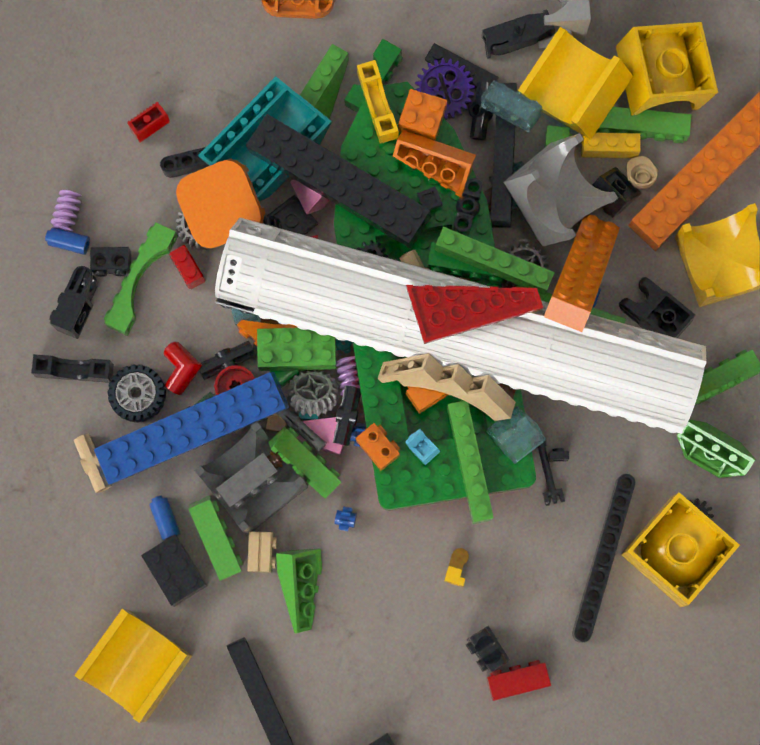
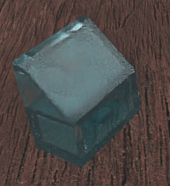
M518 406L514 408L511 419L499 420L486 430L502 452L514 464L546 440L538 424Z

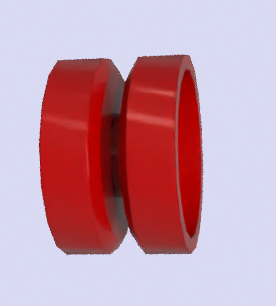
M238 365L228 366L220 371L216 377L214 384L215 394L219 395L251 381L255 377L245 367Z

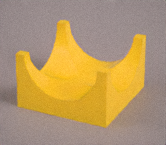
M755 203L748 205L732 216L701 226H690V223L682 225L676 234L675 240L699 307L760 289V240L756 227L758 209Z

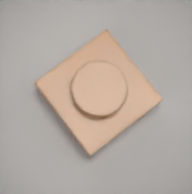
M274 414L268 417L266 430L279 432L284 426L287 427V423L279 415Z

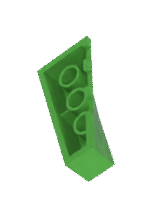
M334 44L330 46L300 94L303 99L328 119L332 115L339 88L349 62L348 52Z
M745 349L735 355L737 358L731 361L729 358L718 363L719 367L715 369L712 367L705 369L694 406L759 374L760 362L753 349L749 352Z
M284 426L268 442L270 449L275 453L279 452L278 455L285 463L291 464L295 472L302 478L305 477L307 483L326 499L341 483L340 474L333 467L329 469L325 465L327 461L320 454L316 456L311 451L313 448L306 441L302 443L297 438L299 434L292 427L288 429Z

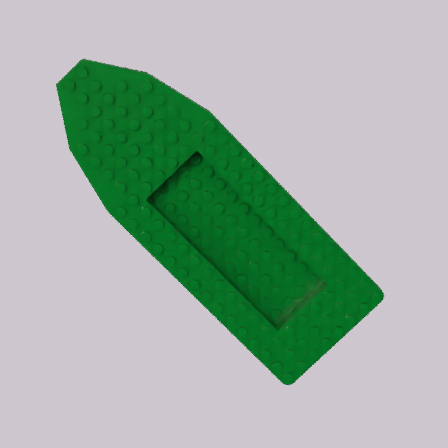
M408 82L383 85L389 108L394 115L397 128L410 89L415 90ZM364 98L341 146L340 157L419 204L420 201L417 193L435 186L443 205L430 210L432 217L411 249L340 206L335 205L334 230L336 242L338 245L356 250L357 247L363 248V242H366L367 245H370V240H373L374 245L381 242L380 248L386 247L384 254L388 255V259L401 262L400 257L416 250L422 264L427 268L431 242H437L443 227L454 231V221L457 215L456 203L460 197L455 195L456 192L451 189L442 187L441 183L433 178L429 179L424 176V173L417 168L413 169L393 157L397 139L380 144L366 99ZM443 118L436 141L464 151L455 129ZM473 169L471 170L468 180L471 178H477ZM470 186L468 188L470 192L478 191V188L476 186ZM482 191L479 199L480 212L474 218L471 231L466 236L495 248L487 199ZM465 204L463 208L470 211L473 209V206ZM465 222L457 224L461 229L468 227ZM462 275L461 278L470 279V276ZM470 279V281L475 283L483 284L490 287L502 288V282L500 284H495L489 282L488 279ZM353 342L366 427H370L373 423L377 427L381 425L387 432L385 437L390 442L393 440L400 448L398 451L400 456L382 471L372 461L380 507L386 511L466 499L467 496L447 410L448 404L464 400L448 395L419 414L406 395L408 386H403L398 380L382 383L378 379L383 362L407 357H398L392 352L377 351L374 347L367 345L359 346ZM516 389L513 400L516 403L511 419L494 421L482 410L468 403L489 495L527 489L536 481V471L521 389ZM419 429L423 431L425 436L440 451L426 465L406 444L409 436Z

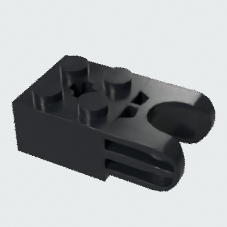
M79 266L75 268L64 293L61 292L58 297L57 303L59 304L56 310L51 312L49 318L50 324L58 332L76 339L79 338L92 310L93 304L91 300L98 287V280L88 267Z
M642 277L639 281V289L646 296L645 302L636 303L629 298H624L619 302L621 311L643 329L678 338L695 317L691 310L647 277Z
M489 626L466 639L468 641L466 647L471 654L475 653L479 660L476 662L482 672L492 673L510 660Z

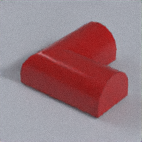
M172 342L165 348L164 356L176 368L166 381L165 386L171 392L182 395L202 364L179 342Z

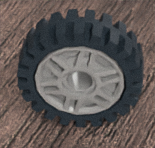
M133 364L129 367H123V370L117 371V374L111 378L112 381L109 382V390L107 392L108 400L112 409L121 418L130 422H145L148 419L154 418V415L158 414L159 410L163 408V403L166 400L165 385L161 377L151 368L140 364ZM136 389L141 390V395L138 398L132 396Z

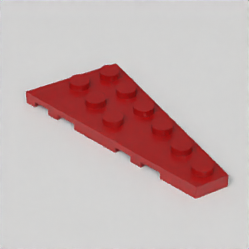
M406 285L424 344L543 309L537 288Z

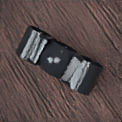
M477 178L467 180L462 197L456 203L457 215L454 221V231L465 236L470 233L474 218L480 212L479 199L483 185ZM470 186H476L478 188V191L470 192L468 188ZM465 204H470L473 206V209L467 211L463 208V206ZM465 222L468 227L461 229L457 224Z

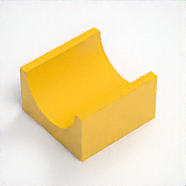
M702 22L633 27L616 45L618 58L622 60L633 75L625 88L631 116L639 115L651 107L674 101H690L692 110H699L718 93Z
M560 27L518 91L534 108L591 140L633 75L620 58L613 56L612 59H608L580 43L566 29Z
M121 609L74 676L109 696L127 710L134 720L142 723L149 719L190 661L192 655L131 611Z

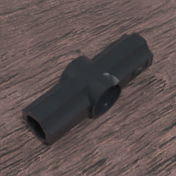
M483 81L477 83L475 101L469 108V114L472 117L471 139L486 140L488 121L494 115V108L491 105L493 83Z
M248 340L233 348L223 349L217 352L214 357L201 362L202 366L199 371L203 379L206 380L220 373L226 367L238 365L255 357L256 354Z
M345 385L342 402L338 407L336 415L337 425L333 443L350 446L353 428L356 426L359 414L360 388Z

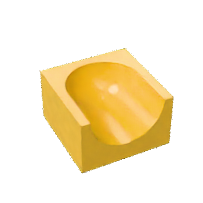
M678 492L665 503L621 555L678 606L684 607L694 600L740 544Z

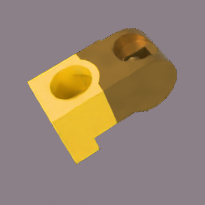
M458 548L453 551L444 582L460 587L464 586L465 578L460 576L463 566L469 559L468 552L465 549Z

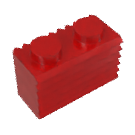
M155 102V104L143 110V113L140 112V115L137 114V117L128 121L127 124L131 132L141 143L170 123V119L159 102Z
M182 245L170 252V258L189 289L192 290L206 281L186 245Z

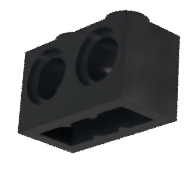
M129 247L90 248V270L96 276L105 277L107 274L126 276V274L130 273L131 250ZM100 259L106 260L103 266H97ZM125 259L123 265H116L117 260Z

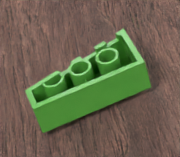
M211 495L189 504V512L219 580L241 572V566L244 564L240 555H236L234 552L235 543L232 537H228L226 533L228 527L224 518L221 519L218 514L220 509L216 500L213 501Z

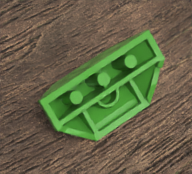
M689 420L682 434H677L684 457L718 478L738 475L745 476L756 460L741 442L707 422Z

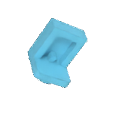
M421 429L412 433L406 440L409 449L425 465L440 453L439 449L425 436Z

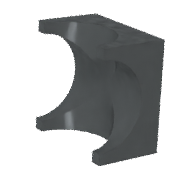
M257 421L251 425L246 435L227 452L214 461L203 466L200 465L194 470L246 536L308 488L305 481L295 472L292 466L283 461V467L276 469L279 474L273 483L263 485L261 487L262 491L254 497L250 495L246 498V503L240 508L231 509L216 488L262 453L267 457L270 455L269 452L272 451L268 443L270 438Z

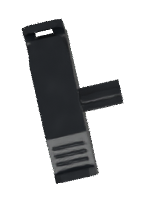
M543 10V13L528 14L483 29L482 39L485 43L487 59L491 58V51L493 55H504L537 44L538 41L548 36H553L555 34L554 25L544 26V15H549L548 10Z

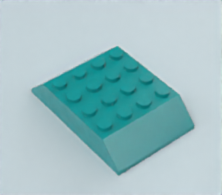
M276 76L198 155L209 166L228 159L236 160L246 165L249 170L247 172L259 201L269 198L289 177L251 154L246 147V144L266 114L319 145L332 124L331 120Z

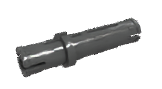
M289 409L277 413L288 423L287 426L289 428L292 427L318 452L327 444L326 441L321 439L300 420L301 417L298 414L295 415Z

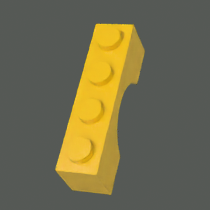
M376 60L357 65V74L380 144L398 139L399 131L385 96Z

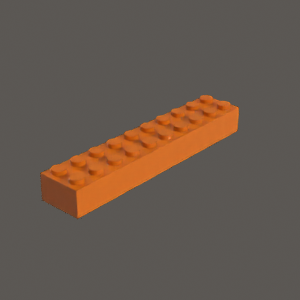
M760 92L629 223L628 226L655 252L760 147Z
M591 214L583 217L544 318L583 332L620 229L615 223L605 222Z

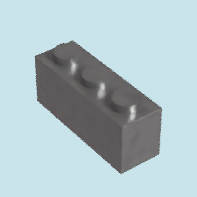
M262 453L216 489L231 509H238L246 503L245 499L250 495L254 497L260 493L263 485L273 483L279 473L265 454Z

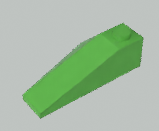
M321 549L289 550L276 553L277 573L294 633L312 630L316 607L313 603L315 593H318L317 579L318 574L321 575L322 571Z

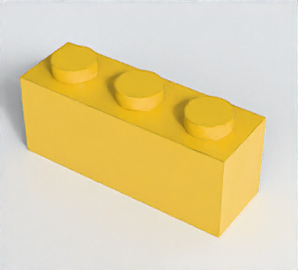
M595 133L591 140L582 136L584 140L581 141V158H635L640 154L639 133Z

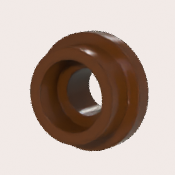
M270 451V455L267 458L275 469L283 467V460L278 455V452L273 453Z

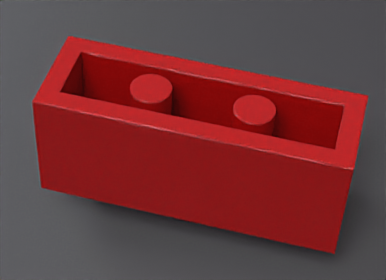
M540 660L528 662V667L521 668V665L509 667L510 671L502 673L500 669L490 673V676L486 678L492 701L551 686L545 662L540 663Z

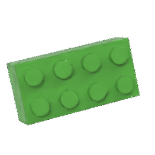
M257 329L259 371L336 369V338L331 335H320L316 331L309 329Z

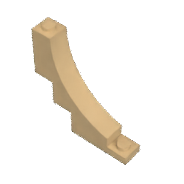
M429 353L383 362L378 376L382 383L398 380L403 386L426 388L455 396L482 410L494 421L511 419L516 403L489 375L472 378L459 364L443 367Z

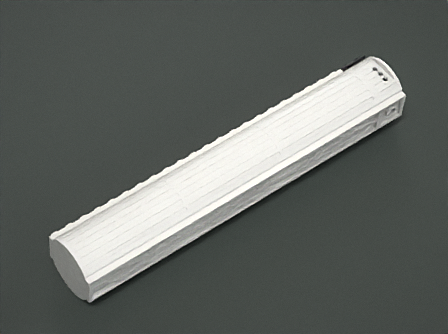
M239 218L230 229L221 257L215 286V296L218 298L215 303L220 304L223 308L238 309L242 313L256 314L263 319H274L285 325L292 324L299 329L313 330L320 335H331L341 341L349 340L359 346L367 345L374 347L377 351L392 352L398 357H412L429 353L443 367L459 364L472 377L489 375L497 384L503 383L513 389L528 390L534 395L542 394L552 400L560 399L567 401L570 405L585 406L591 411H603L610 416L624 417L631 422H642L652 428L660 427L670 433L678 432L682 434L690 419L707 362L706 346L591 314L583 332L544 318L549 304L541 301L543 305L541 310L424 344L406 285L479 286L490 288V286L244 218Z

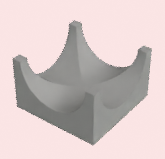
M559 0L563 8L553 14L544 15V26H560L566 29L580 43L584 44L591 21L589 0ZM554 35L546 40L538 41V51H544Z
M580 133L550 143L504 181V184L542 246L572 239L576 236L573 229H571L574 224L594 210L618 199L615 192L601 191L592 186L579 172L574 158V151L576 145L584 140Z

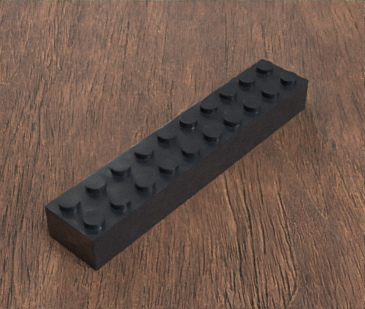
M266 114L246 144L247 149L254 156L410 249L432 217L429 209Z

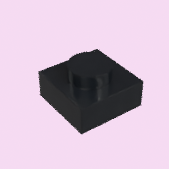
M435 186L417 193L420 204L429 210L443 205Z
M564 448L552 449V452L548 453L549 462L568 461L569 451H564Z

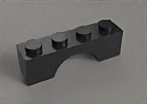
M33 354L31 374L37 378L109 383L112 381L114 364L110 360L104 359L69 360L55 356Z

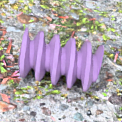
M60 190L59 195L61 197L57 198L59 204L55 205L57 211L53 212V217L55 218L51 219V224H53L54 228L73 232L69 225H75L71 218H77L73 211H79L75 204H81L77 197H82V195L70 190Z
M355 356L345 357L336 361V366L340 367L337 369V373L341 374L338 377V381L342 382L339 384L340 389H344L345 385L360 388V385L357 384L359 378L356 377L358 371L355 370L357 367L356 362H354L356 360Z

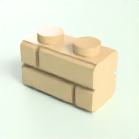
M249 532L248 572L272 573V568L276 569V557H273V549H277V537H274L273 532Z

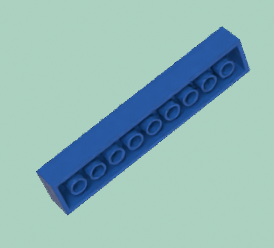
M269 372L99 446L94 451L108 485L290 407L275 372Z

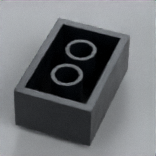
M175 534L141 555L168 602L173 607L207 587L200 572Z

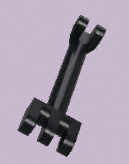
M545 438L533 441L534 448H538L548 488V492L542 493L545 505H550L548 497L552 498L553 504H557V495H559L561 502H565L562 488H555L545 447L547 446Z

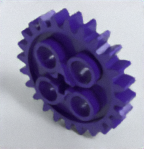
M442 58L440 64H438L437 60H434V66L428 63V70L422 68L424 75H417L421 81L415 82V85L419 86L415 90L446 99L438 76L441 73L444 83L448 88L447 92L451 101L450 105L447 104L444 117L447 120L448 114H451L455 118V112L462 115L460 109L467 110L468 108L465 104H471L472 101L469 97L474 96V93L470 90L475 89V85L469 84L474 80L473 78H467L471 74L470 71L464 72L465 65L459 68V61L453 65L452 59L445 63L444 58ZM454 73L456 77L453 81H447V74ZM431 79H436L438 84L432 88L428 86V82ZM454 91H460V98L453 99L451 97Z

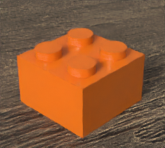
M410 89L398 123V131L402 132V130L436 141L447 108V100Z

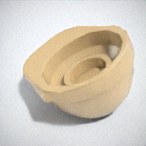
M638 156L627 162L628 181L635 188L647 189L656 182L658 169L649 158Z

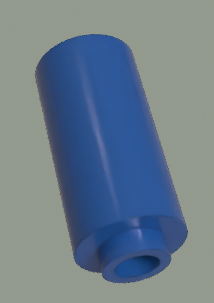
M52 227L51 230L47 231L45 241H47L48 246L85 255L89 248L90 237Z
M161 495L151 499L152 503L149 506L162 541H165L174 534L179 536L181 533L168 498H163Z

